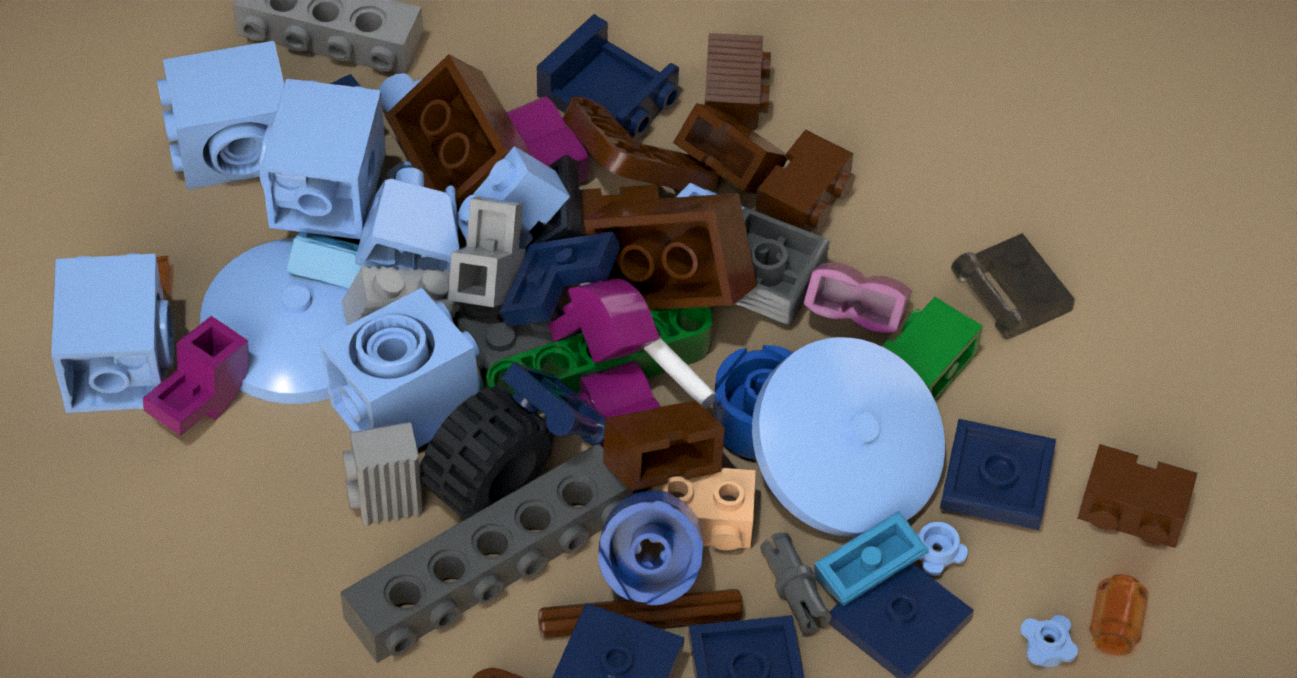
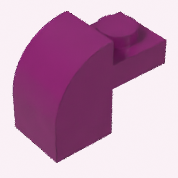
M609 279L568 289L572 302L563 307L564 315L548 324L554 342L583 333L594 364L633 355L660 339L644 298L633 285L622 279Z
M213 316L207 318L177 342L178 370L143 397L144 411L180 436L206 414L216 420L228 408L243 384L242 381L248 369V340Z

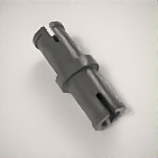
M777 533L772 535L771 538L777 549L773 550L770 542L766 539L761 544L760 550L763 556L766 557L777 579L775 581V588L780 598L788 600L802 632H817L821 629L815 617H819L822 625L825 627L831 621L832 616L829 610L826 609L814 586L816 584V577L810 567L803 565L789 534Z

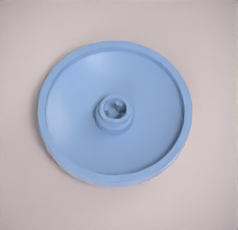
M286 238L256 246L228 263L216 275L205 293L200 312V324L210 316H213L248 340V369L242 381L243 384L240 391L258 399L282 404L319 402L330 399L319 340L347 326L342 300L348 288L289 273L287 271V264L294 238Z
M845 337L828 338L810 343L792 353L776 366L764 382L755 403L752 418V439L760 471L780 503L802 522L817 530L835 536L854 538L898 511L907 521L922 509L936 489L945 457L944 428L937 404L920 376L904 360L884 347L862 339Z

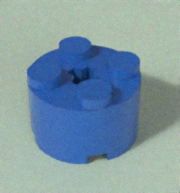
M763 345L762 350L747 352L746 347L730 354L720 365L715 380L714 392L717 396H715V401L713 402L712 416L725 427L723 444L733 452L747 458L756 459L752 439V418L755 403L769 374L777 365L793 353L792 351L775 345Z
M645 491L625 498L612 509L602 528L598 549V562L604 579L618 595L628 600L646 603V605H662L678 599L692 587L702 566L704 537L701 524L696 514L685 502L667 491ZM649 538L653 543L658 541L662 543L659 556L655 557L651 551H646L642 554L641 550L644 539Z

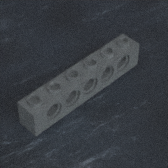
M600 443L341 591L344 620L374 660L378 663L390 655L397 656L403 654L414 645L417 639L434 629L441 630L450 626L458 619L461 613L478 603L485 604L494 600L505 587L522 577H533L544 568L546 563L564 552L572 553L577 551L587 542L588 538L602 531L605 520L612 509L625 498L634 495V491H630L603 463L604 448ZM574 503L584 504L585 506L573 507L570 505ZM530 528L544 529L539 532L528 531ZM491 552H496V553H500V554H501V555L496 556V557H488V556H485V554L491 553ZM448 577H454L458 579L454 582L441 581L442 579ZM402 603L415 604L410 608L397 607L399 604Z

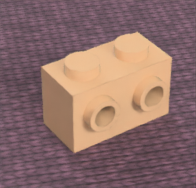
M722 468L721 472L690 479H684L681 475L668 477L667 484L652 487V491H667L693 510L702 527L704 546H713L720 550L750 549L756 470Z

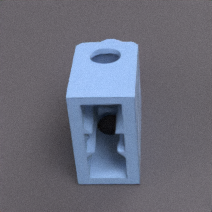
M410 167L400 169L396 173V179L384 180L369 205L355 264L367 267L374 265L378 269L382 266L385 268L393 266L396 270L400 267L405 270L411 267L416 271L420 267L423 271L427 268L431 270L438 268L442 272L445 269L450 271L451 253L459 249L451 198L445 192L424 187V174L419 169Z

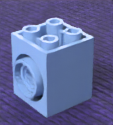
M269 41L163 59L166 78L157 80L162 108L171 106V109L162 111L169 143L175 141L178 143L169 145L174 173L184 172L187 190L260 177V155L263 138L269 124L274 122L284 87L275 42Z
M286 79L274 122L270 123L266 129L260 155V183L262 188H264L269 228L361 239L367 211L375 196L386 153L381 90Z
M129 253L120 256H78L75 258L56 259L51 356L66 413L143 409V397L166 379V369L173 367L174 332L172 312L169 301L164 300L156 254Z
M423 288L319 340L331 406L352 432L411 422L416 447L419 448L431 441L441 424L459 405L484 389L482 378L477 371L476 359L480 357V352L474 338L467 331L461 333L453 324L452 317L446 306L440 301L435 303Z

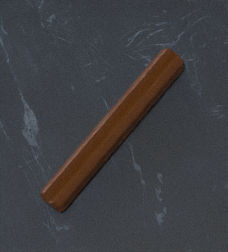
M737 589L686 593L678 599L662 605H646V603L631 599L589 603L628 618L639 619L654 627L737 620L743 615L742 595L740 590ZM586 603L542 607L539 609L538 626L541 637L571 636Z

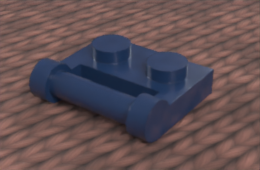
M515 362L511 364L501 379L515 389L512 398L534 414H537L539 410L546 415V425L551 433L562 437L575 434L581 436L589 444H604L605 418L607 417L554 374Z

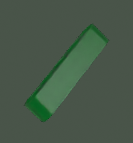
M709 307L654 309L650 311L659 337L687 365L698 362L707 356L711 346L713 321L712 312ZM581 333L493 363L486 375V385L489 389L493 386L505 387L508 390H512L510 391L511 393H514L515 389L501 379L513 362L558 375L556 377L578 395L580 394L581 377L632 360L638 363L646 379L666 371L644 349L633 355L594 364L584 334ZM540 410L537 412L538 415L543 413Z

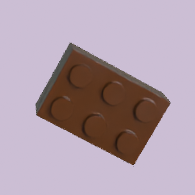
M450 54L384 115L413 167L423 172L424 187L445 193L448 186L455 188L457 212L460 210L463 201L468 196L473 195L487 179L494 165L504 159L514 146L532 156L483 72Z
M739 193L610 202L584 219L587 235L613 232L621 244L607 280L622 279L629 282L640 292L649 310L734 305L757 286Z

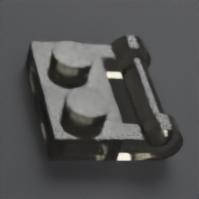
M1023 233L976 254L973 252L964 253L955 259L951 265V271L958 280L967 282L996 320L995 328L1004 339L1014 338L1073 310L1075 298ZM989 272L1017 309L1009 307L984 273Z

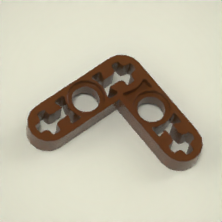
M573 96L571 98L563 120L597 162L606 170L621 177L683 190L689 183H692L704 190H710L715 193L721 176L706 163L698 161L690 154L635 142L604 106L580 96Z

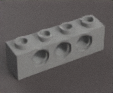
M235 0L233 3L236 33L239 36L247 37L254 41H274L276 45L289 47L296 51H305L330 57L338 61L364 65L379 71L407 74L423 39L422 8L395 0Z

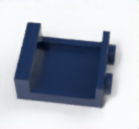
M595 14L537 65V97H548L556 108L565 113L573 96L593 100L604 106L632 138L643 135L651 121L663 109H670L680 94L678 66L669 63L659 72L608 41V22Z

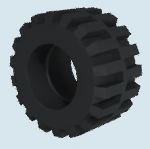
M493 386L490 389L487 387L459 405L438 428L421 462L420 469L422 471L420 479L424 486L464 520L537 479L551 453L554 435L547 428L546 421L538 414L528 411L512 398L513 393L505 387Z

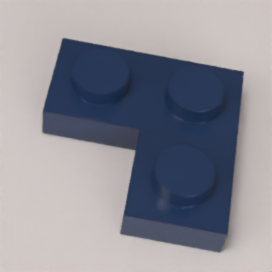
M613 232L530 244L499 313L508 326L550 321L565 286L607 280L621 244Z

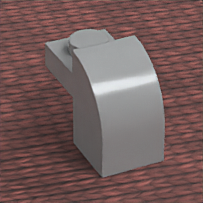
M484 197L470 199L467 245L465 248L452 251L449 301L496 307L504 303L525 257L526 249L519 248L523 203Z

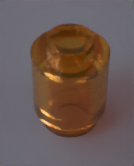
M1117 574L1100 581L1097 585L1089 631L1093 636V645L1104 653L1111 655L1129 654L1133 651L1134 645L1141 640L1149 593L1134 577Z

